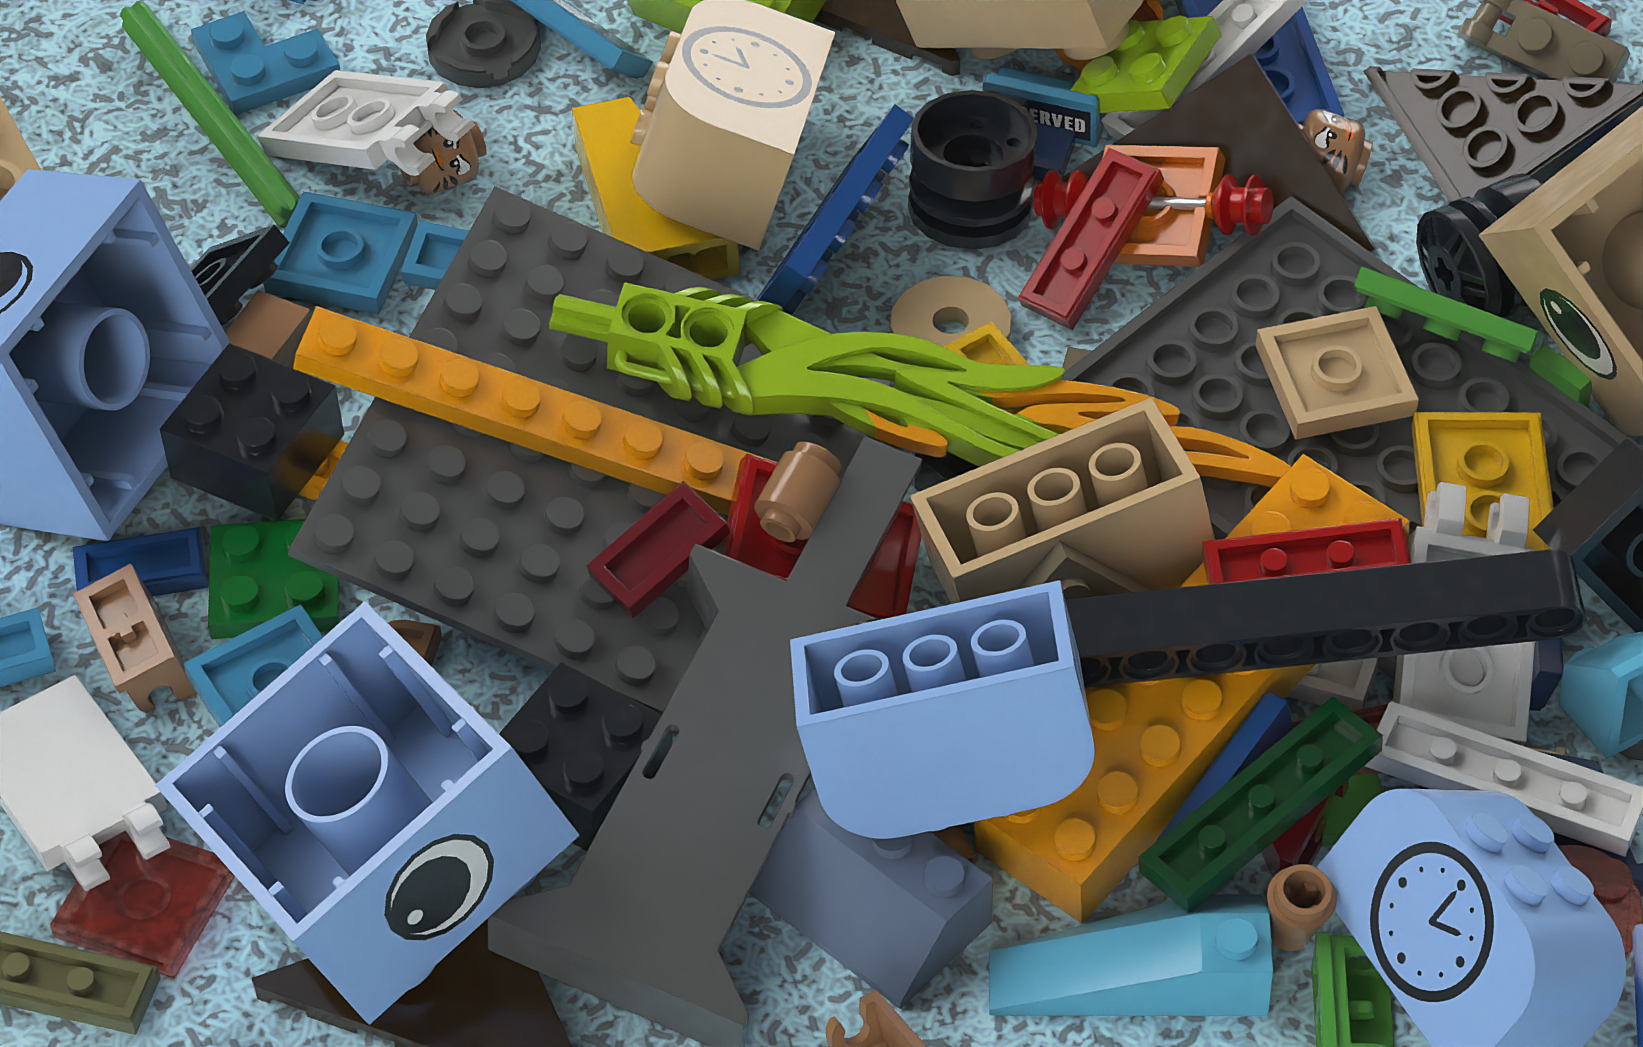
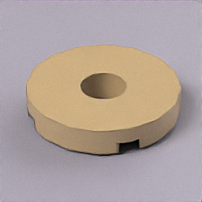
M943 275L920 281L901 294L892 307L890 333L919 337L944 347L992 321L1010 342L1011 312L1005 299L988 284L969 277ZM955 321L963 324L966 328L961 332L948 334L939 331L935 327L943 322Z

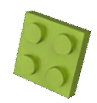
M1175 16L1167 20L1144 22L1129 20V32L1124 42L1111 52L1093 58L1082 69L1081 76L1070 91L1098 97L1100 100L1099 113L1170 109L1222 36L1213 16L1193 18Z

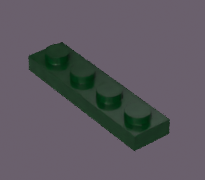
M1332 696L1138 856L1139 872L1184 911L1189 913L1382 751L1383 735Z

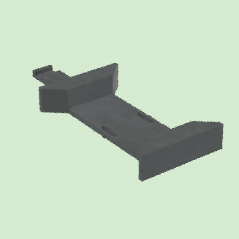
M864 436L840 481V487L811 534L787 581L695 543L689 557L687 593L707 630L705 638L649 740L643 742L641 754L570 884L507 900L488 918V950L709 1047H745L749 1013L719 951L787 820L794 816L796 803L811 776L796 725L790 639L845 628L861 621L876 619L849 606L902 507V501L914 477L917 478L921 471L922 459ZM670 731L676 732L678 735L656 776L652 779L645 778L644 774L665 735ZM790 780L792 785L771 826L761 828L759 823L780 782Z

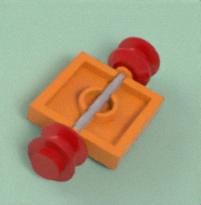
M1105 145L1103 157L1108 148H1112L1159 169L1164 177V181L1113 264L1200 267L1205 262L1213 218L1223 235H1231L1238 223L1244 224L1250 236H1257L1263 224H1269L1272 218L1273 195L1270 188H1264L1263 181L1258 175H1252L1245 187H1238L1236 178L1232 174H1227L1222 178L1226 158L1219 147ZM1049 170L1043 181L1037 183L1033 196L1034 211L1038 217H1042V221L1047 229H1056L1062 218L1068 216L1089 181L1083 171H1074L1068 182H1063L1062 176L1057 170Z

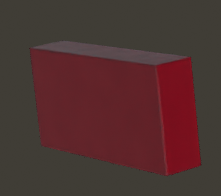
M683 481L587 564L586 567L590 576L634 618L688 571L690 552L695 543L712 550L730 534L727 522Z

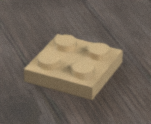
M1377 306L1257 330L1255 346L1295 440L1410 417L1417 411L1419 399Z

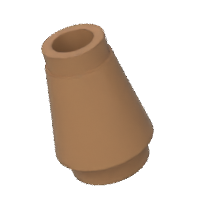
M1298 864L1281 870L1271 879L1267 889V902L1270 913L1272 941L1279 948L1286 951L1300 950L1308 944L1309 940L1333 915L1337 902L1336 892L1328 877L1318 868L1311 865Z

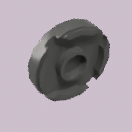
M473 0V4H466L459 7V2L446 6L431 20L426 33L429 62L437 73L457 85L474 88L500 86L523 76L536 63L541 50L539 28L534 23L533 16L511 0Z

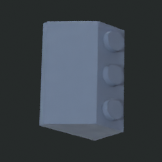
M816 787L796 804L794 816L787 820L749 893L873 989L878 990L882 996L899 1009L907 1004L992 923V877L929 831L889 839L869 838L847 831L826 814L819 800Z

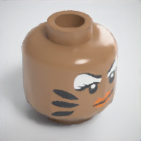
M1323 109L1312 110L1306 116L1303 124H1298L1341 193L1349 185L1358 187L1373 146L1372 141L1365 139L1364 126L1356 120Z
M453 110L459 117L463 118L457 111ZM474 122L475 126L458 141H450L444 138L431 127L413 144L419 151L433 154L435 161L417 176L409 175L400 169L406 183L410 187L417 185L424 193L432 195L474 180L479 172L478 158L487 154L486 144L478 124Z

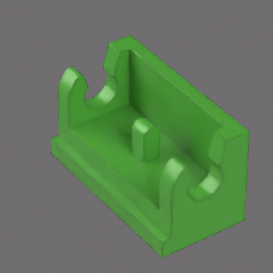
M1316 932L1311 966L1316 1047H1394L1390 988L1369 958H1354L1366 954L1353 936H1330V932Z

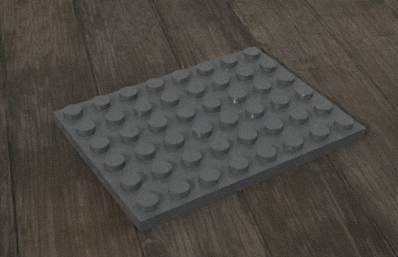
M1292 196L1273 209L1269 224H1263L1257 236H1250L1245 231L1064 373L1063 380L1116 387L1145 394L1170 403L1180 411L1178 423L1175 426L1208 430L1239 440L1281 459L1291 467L1304 454L1410 520L1409 535L1416 530V527H1422L1411 429L1413 416L1295 440L1255 346L1258 329L1365 308L1369 295L1356 291L1357 288L1354 287L1361 266L1417 286ZM1403 309L1400 320L1380 313L1419 399L1416 412L1541 413L1553 508L1573 491L1626 438L1643 451L1641 445L1582 403H1577L1530 369L1529 365L1519 358L1517 363L1482 351L1481 348L1485 338L1462 330L1457 342L1422 329L1426 316ZM1183 449L1184 451L1199 452L1194 450ZM1200 476L1215 540L1225 539L1272 487ZM1397 656L1379 657L1378 668L1395 681Z

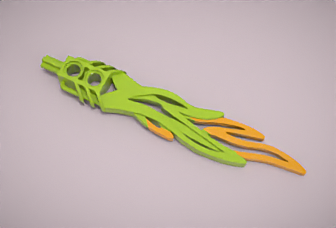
M624 282L616 307L559 294L555 297L553 313L549 322V329L608 342L606 369L656 381L672 398L690 401L693 395L703 405L721 409L724 403L733 412L750 416L763 414L832 416L842 423L886 443L933 457H944L946 451L979 467L1152 398L1182 448L1199 451H1185L1199 476L1273 487L1291 468L1289 464L1239 440L1208 430L1175 426L1180 415L1179 409L1160 399L1116 387L1063 380L1065 370L1059 366L980 363L964 358L937 343L904 334L885 332L830 334L785 313L780 305L764 301L752 302L750 298L734 294L721 295L719 291L704 287L688 288L671 293ZM753 343L762 353V356L739 366L744 347ZM861 377H870L894 381V388ZM1030 406L1015 415L1000 409Z

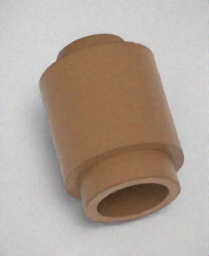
M798 442L793 451H787L782 455L754 505L755 512L761 519L760 525L769 535L784 542L810 538L841 484L838 475L842 470V465L836 456L827 449L810 442Z

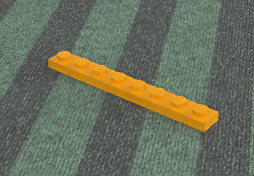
M318 306L315 307L295 354L293 365L295 370L668 495L684 481L715 512L727 516L730 510L740 460L747 453L761 457Z

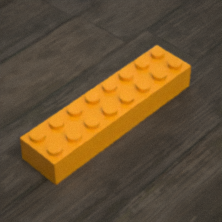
M1303 454L1225 539L1401 518L1408 545L1410 520ZM1204 562L1180 587L1208 585ZM1315 664L1086 688L1085 693L1095 747L1094 762L1086 779L1071 794L1055 803L1016 812L1004 817L974 821L976 851L1071 917L1083 923L1138 863V856L1157 842V838L1263 694L1266 695L1267 692H1270L1285 699Z

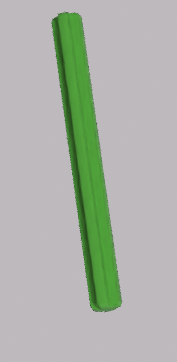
M136 1L131 7L125 6L120 12V17L123 20L122 28L274 222L281 227H286L300 200L299 195L150 7L140 1Z

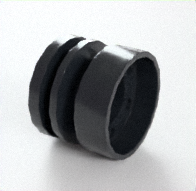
M976 90L944 94L928 101L915 114L910 141V163L912 169L909 176L908 211L913 224L926 237L948 247L975 250L997 247L1015 239L1029 225L1033 208V171L1036 162L1038 130L1032 115L1014 100L997 93Z
M1523 173L1512 175L1477 190L1473 198L1469 196L1449 202L1448 205L1435 208L1422 215L1417 224L1416 245L1420 266L1431 292L1502 318L1513 315L1519 305L1522 307L1528 306L1481 240L1479 234L1542 185L1538 180Z

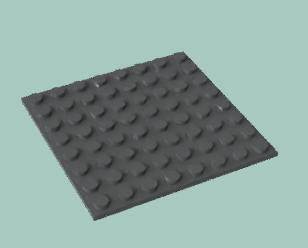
M494 186L409 338L779 462L785 452L793 451L798 442L817 444L830 451L840 461L842 465V470L838 475L840 481L864 436L910 455L914 453L913 451L864 434L832 416L809 414L745 415L733 412L724 403L721 409L703 405L693 395L690 401L672 398L656 381L606 369L608 342L549 329V322L553 313V303L555 297L559 294L616 307L624 282L671 293L688 288L704 287L719 291L721 295L734 294L750 298L752 302L759 300ZM798 318V319H800V320H802V321H804V322H806V323H809V324H811V325H813V326H815V327H817V328H820V329H822V330H824V331H826V332H828V333H830V334H835V333H833V332H831V331H828V330H826V329H824V328H821V327H819V326H817V325H814V324H812V323H810V322H807V321H805V320H803V319H801V318ZM753 343L744 347L739 366L762 356V353ZM861 377L894 388V381L870 377ZM375 397L288 552V556L546 669L554 671L563 662L661 715L665 711L707 634V630L687 593L688 571L636 617L632 618L590 576L586 567L587 564L666 496L665 494ZM716 512L727 522V515ZM723 540L712 550L720 553Z

